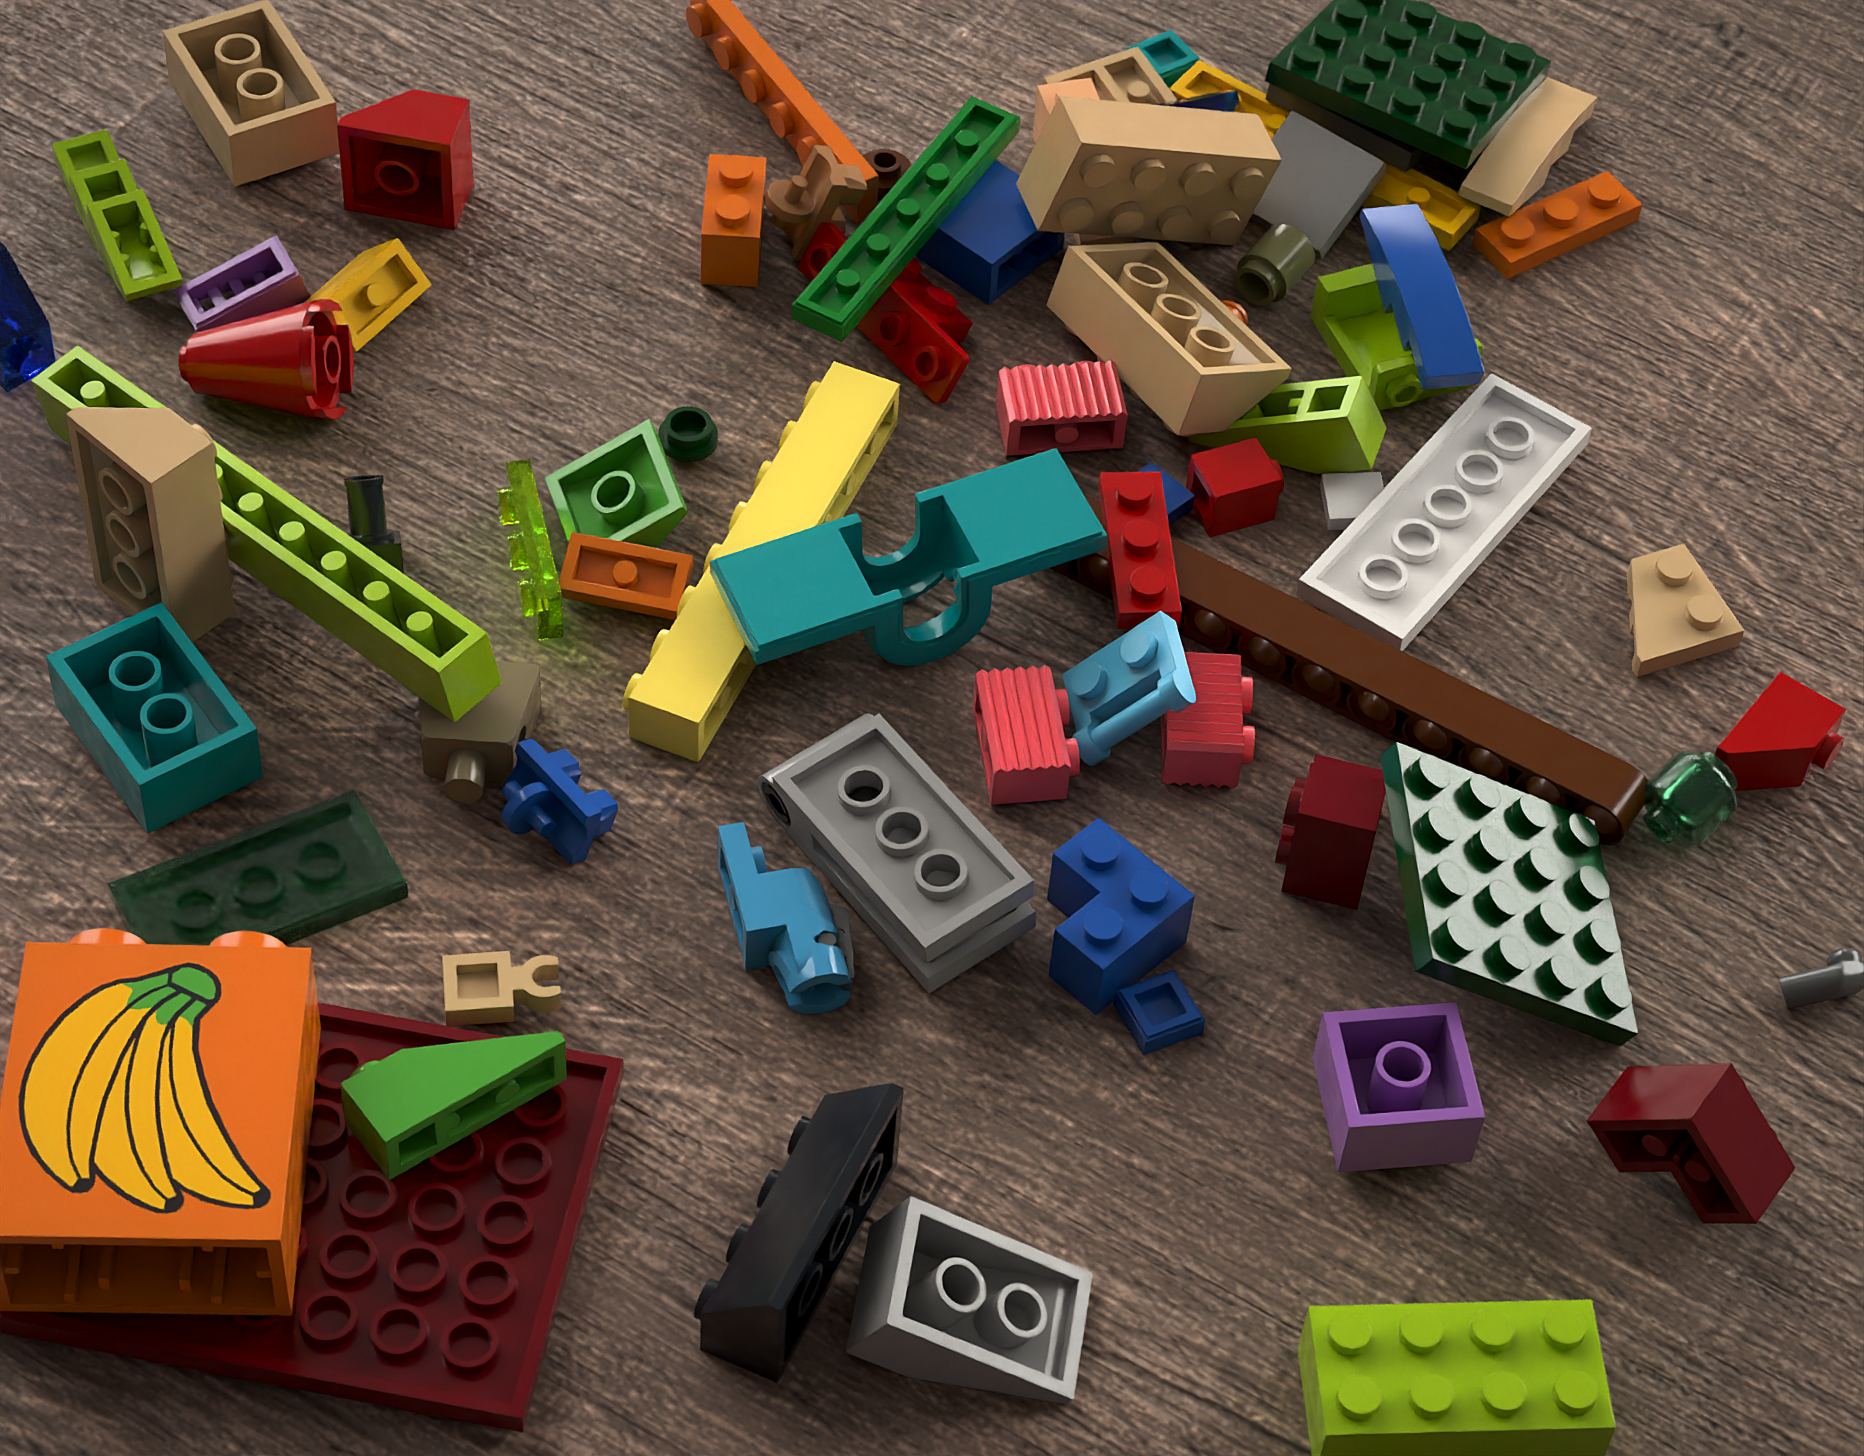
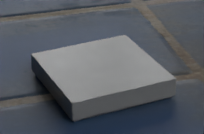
M1292 110L1271 139L1282 161L1254 210L1251 219L1268 229L1276 224H1286L1301 230L1309 238L1315 256L1323 259L1387 170L1385 162Z

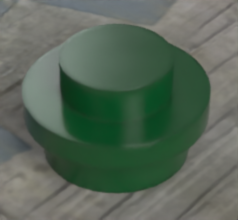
M693 406L676 408L666 416L659 427L658 437L664 452L674 460L681 462L700 461L709 457L717 448L718 429L709 414L700 408Z

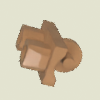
M814 145L800 175H793L790 181L778 180L769 185L764 195V203L773 214L771 223L775 227L784 230L792 239L794 248L791 254L794 260L800 261L820 223H833L843 234L845 233L846 220L838 205L839 203L860 204L867 191V184L858 166L838 164L830 146Z

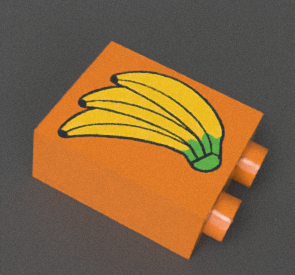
M98 928L81 932L74 936L69 943L26 942L0 1099V1311L292 1316L321 1030L311 948L287 947L280 940L270 935L253 931H237L221 935L213 940L209 946L146 944L141 938L129 932L110 928Z

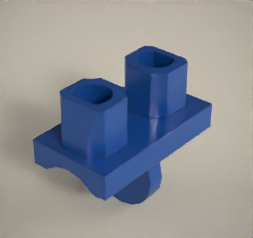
M533 738L517 742L514 751L517 756L516 766L511 775L505 780L501 790L502 795L508 800L502 812L504 825L517 835L525 834L535 829L551 843L570 865L586 860L593 838L611 830L618 811V803L605 789L595 790L586 794L578 786L581 776L579 762L566 749L546 753Z

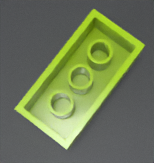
M1592 1299L1308 1306L1297 1350L1311 1456H1605L1616 1425Z

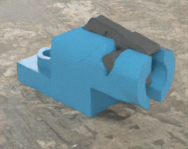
M744 822L718 826L717 867L745 970L771 966L785 993L788 1006L801 1014L830 1012L845 1005L851 996L850 991L854 987V962L848 909L828 903L822 885L808 868H789L767 872L761 846H750Z

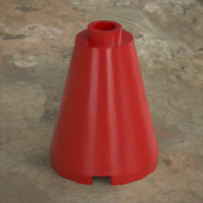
M318 299L192 334L187 345L183 346L180 350L179 371L182 379L189 382L190 387L195 393L318 420H336L344 415L347 408L336 406L340 393H351L353 386L354 355L352 337L349 326L337 325L332 312L343 311L340 305L331 299Z

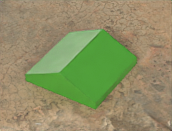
M649 419L545 477L568 543L571 533L576 532L657 548L688 513L655 426Z

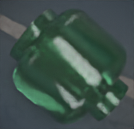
M1691 751L1678 752L1648 779L1645 789L1646 803L1644 805L1647 812L1643 815V820L1649 830L1666 843H1671L1676 839L1686 845H1700L1735 811L1737 807L1735 792L1738 786L1737 779L1729 767L1710 752L1701 751L1698 754Z

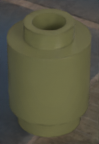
M1276 224L1270 227L1238 263L1235 285L1240 294L1246 300L1258 306H1266L1271 302H1278L1283 299L1314 264L1315 253L1309 238L1301 230L1286 224Z

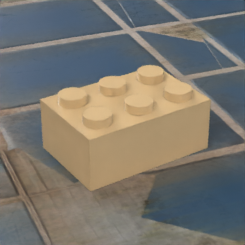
M269 0L258 1L162 31L169 83L234 187L339 153L336 101Z

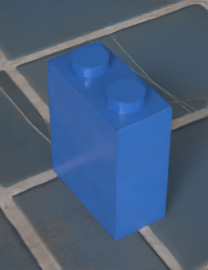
M997 160L993 162L915 255L987 305H990L1063 249L1065 233L1037 230L1016 185L1020 175Z

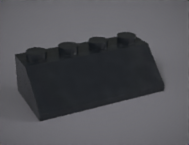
M886 1083L828 1094L823 1097L812 1118L806 1116L800 1118L788 1144L787 1154L790 1155L782 1171L772 1169L761 1187L757 1199V1208L760 1210L751 1226L741 1223L731 1239L726 1253V1262L729 1265L721 1279L717 1281L710 1278L699 1295L694 1310V1318L700 1320L701 1351L778 1383L897 1165L903 1087L893 1083Z

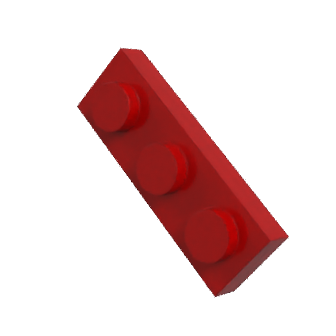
M1161 471L1100 473L1098 493L1103 529L1108 535L1106 552L1117 629H1133L1159 611L1174 619L1177 628H1179L1182 609Z

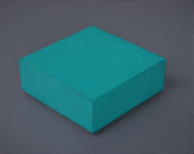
M1171 29L1127 47V50L1139 47L1168 88L1180 79L1198 60H1201Z

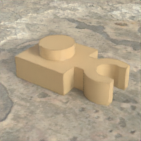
M510 951L442 955L446 1026L515 1022L514 1005H526L534 1011L545 1013L561 1008L560 986L541 987L537 985L540 981L559 979L558 957L540 955L529 959L523 966L511 967Z

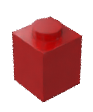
M1254 437L1192 454L1190 456L1185 488L1195 495L1193 511L1210 538L1275 520L1279 493H1282L1284 490V477L1279 463L1274 458L1269 459L1258 439Z

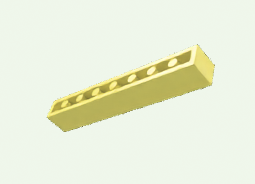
M834 361L822 382L814 381L811 384L804 400L803 413L797 422L790 420L785 426L779 443V452L773 462L766 460L761 465L755 480L754 493L748 503L741 501L736 506L730 520L729 534L723 544L715 543L709 550L701 580L696 587L690 585L684 591L678 605L677 619L671 629H662L657 635L652 646L650 663L643 674L635 673L630 679L623 697V708L629 710V738L699 763L756 666L710 574L709 561L842 518L897 426L899 383Z

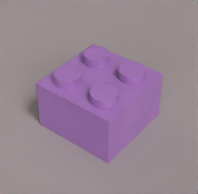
M1456 1002L1323 1012L1312 1060L1337 1172L1472 1162L1485 1120V1114Z

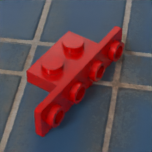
M820 223L799 262V270L812 282L849 238L833 223ZM912 259L856 326L934 403H945L970 361L969 355L956 342L964 341L973 323L956 307V299L947 291L935 287L921 274L922 267L920 264Z

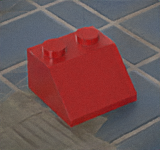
M412 89L340 117L337 123L344 210L451 230L456 229L474 184L469 99Z

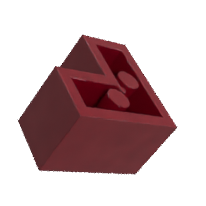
M1315 754L1313 763L1310 764L1307 779L1296 776L1294 786H1291L1283 819V824L1285 825L1282 829L1275 857L1276 864L1286 866L1281 892L1358 910L1386 795L1382 770Z
M1732 1063L1627 1067L1587 1119V1123L1618 1172H1671L1700 1220L1705 1224H1757L1796 1168Z

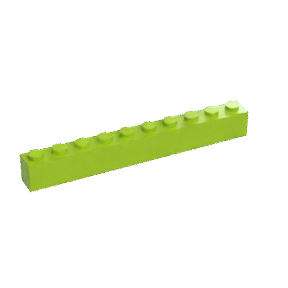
M78 345L31 380L51 431L70 445L66 413L76 407L167 408ZM213 440L217 449L215 465L218 484L223 494V499L220 502L223 525L228 534L226 548L229 560L453 722L460 719L502 683L486 631Z

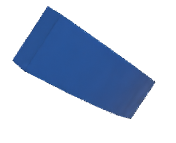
M1418 204L1362 209L1360 219L1385 313H1394L1403 351L1412 350L1422 390L1480 384L1485 371L1468 315L1436 236Z

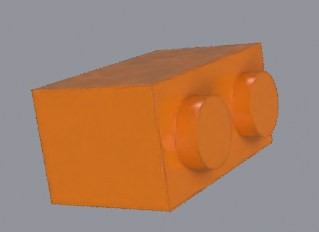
M709 154L701 231V284L758 288L765 213L766 157Z

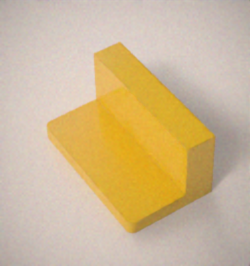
M397 237L360 253L304 303L318 299H331L337 302L343 311L332 312L337 325L349 326L353 353H355L432 284Z

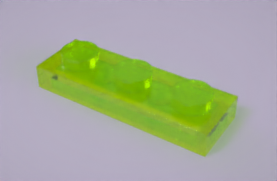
M530 459L505 462L507 487L496 489L501 524H512L514 533L507 534L506 536L512 571L523 570L525 578L517 580L522 617L533 616L538 640L563 637L562 594Z

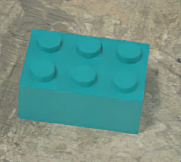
M162 602L46 655L55 706L147 834L263 778L257 728Z

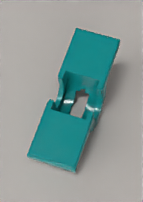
M1055 448L916 493L914 534L903 547L886 556L870 557L863 554L862 521L858 514L854 513L716 558L709 562L710 574L756 665L862 630L874 655L880 654L885 660L893 664L913 666L941 659L968 643L981 630L988 617H990L993 586L1107 549L1108 535L1058 450ZM944 577H946L947 581L951 582L954 579L957 580V584L953 588V592L957 597L954 604L937 617L925 623L903 629V603L926 593Z

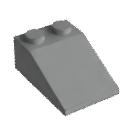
M910 1196L869 1228L846 1353L909 1378L1067 1404L1074 1399L1093 1273Z

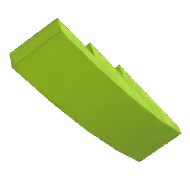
M104 129L52 143L53 158L70 197L99 256L125 301L183 286L180 272L143 189L138 190L125 158L120 159L108 130Z

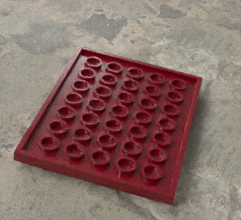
M318 1002L321 1030L292 1316L0 1311L1 1333L523 1433L624 1075V1059L566 1048L567 1079L389 1180L345 1123L340 1083L350 1078L353 1072L365 1063L381 1061L401 1049L502 1038L503 1036Z

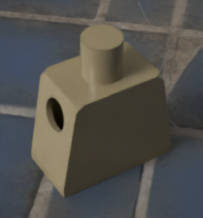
M496 661L502 683L456 722L450 720L419 697L424 774L431 778H445L444 793L447 797L461 803L475 802L482 797L484 781L504 783L511 775L517 762V756L514 752L517 742L531 738L541 711L540 664Z

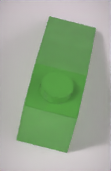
M558 1031L401 1049L381 1061L365 1063L355 1070L350 1078L340 1083L345 1123L386 1177L391 1180L567 1079L566 1043Z

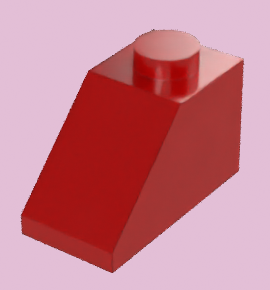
M1779 672L1717 747L1704 787L1716 793L1801 786L1817 766L1827 770L1838 755L1845 738L1838 735L1837 732L1846 709L1784 673Z

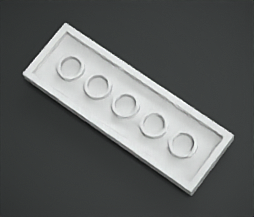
M1491 373L1302 575L1298 582L1296 596L1332 617L1403 651L1587 446L1592 428Z

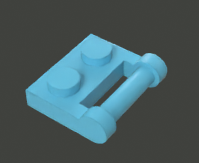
M1162 611L1154 614L1062 674L1076 728V733L1073 734L1072 738L1077 740L1079 756L1090 766H1095L1108 758L1111 754L1110 748L1170 710L1177 713L1181 712L1196 701V694L1176 621Z

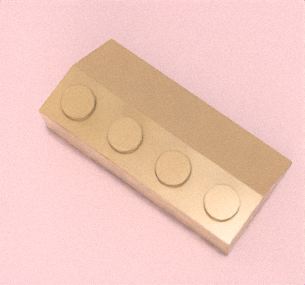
M1158 242L1068 246L1046 306L1065 323V328L1070 333L1079 337L1097 355L1098 361L1105 364L1112 360L1116 363L1119 378L1129 387L1131 394L1144 401L1163 420L1164 426L1169 431L1185 437H1191L1200 433L1223 432L1288 379L1292 368Z
M76 407L66 413L95 585L132 616L162 602L191 642H194L235 613L232 593L234 578L228 563L226 548L228 534L223 525L220 502L223 499V494L217 480L215 465L217 449L212 438L201 426L197 424L191 426L170 408Z

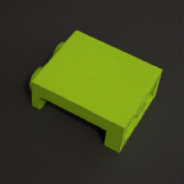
M1372 263L1318 277L1310 319L1347 377L1363 376L1379 411L1392 407H1403L1415 401L1445 393H1455L1464 388L1475 386L1465 385L1422 390L1412 350L1403 351L1394 313H1385ZM1475 338L1478 351L1481 357L1483 352V346L1481 345L1479 340Z

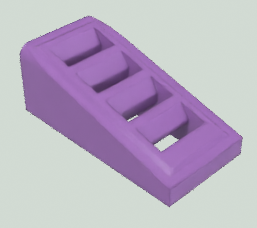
M277 235L183 284V286L172 290L196 333L292 307L311 297L298 270ZM253 283L256 284L248 290H246L244 287ZM233 290L236 296L225 301L222 293ZM210 297L215 307L204 312L199 301Z

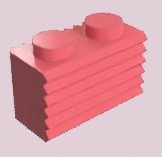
M1112 360L1105 364L1100 361L1096 363L1080 361L1070 366L1065 363L1058 367L1050 364L1046 368L1041 364L1037 367L1034 365H1021L1011 370L1007 367L999 370L996 412L999 429L1001 430V438H1003L1005 456L1039 454L1055 448L1058 452L1124 447L1128 414L1117 366Z
M1184 652L1196 694V701L1181 712L1177 713L1170 710L1160 717L1162 782L1167 786L1175 782L1179 786L1188 783L1192 787L1201 784L1206 788L1213 784L1217 788L1226 785L1232 789L1238 786L1242 764H1252L1254 758L1255 729L1254 726L1243 725V714H1251L1252 677H1242L1241 655Z
M1032 665L1026 670L1019 666L1015 670L1007 667L1002 671L996 668L990 672H986L983 669L975 674L972 708L990 805L1067 799L1070 777L1079 776L1080 756L1076 738L1065 739L1063 727L1069 725L1070 719L1069 700L1066 689H1055L1051 668L1047 665H1043L1039 669Z

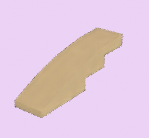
M1547 77L1527 96L1486 147L1461 184L1458 196L1510 216L1544 186L1550 166L1568 151L1574 131L1591 117L1597 97Z

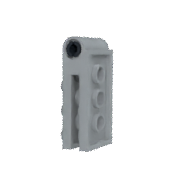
M870 713L862 715L758 777L760 794L774 819L928 993L933 992L1036 927V911L1027 902V900L1035 896L1034 879L880 714L876 716Z

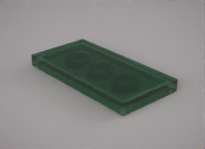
M355 790L107 883L110 898L127 931L141 938L146 944L209 946L217 937L237 931H253L267 934L288 945L409 897L408 884Z

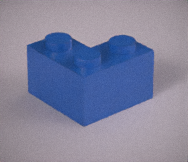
M1098 817L1057 849L1052 856L1047 900L1066 915L1068 919L1054 930L1048 976L1097 1016L1114 1002L1115 991L1136 984L1187 942L1195 895Z

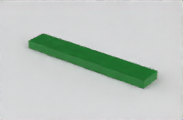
M971 96L793 302L792 319L843 342L1019 133L1020 117Z

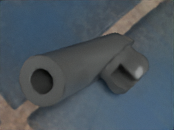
M1841 948L1829 955L1826 960L1828 966L1779 977L1787 1009L1849 996L1862 991L1864 988V964L1859 952L1851 948Z

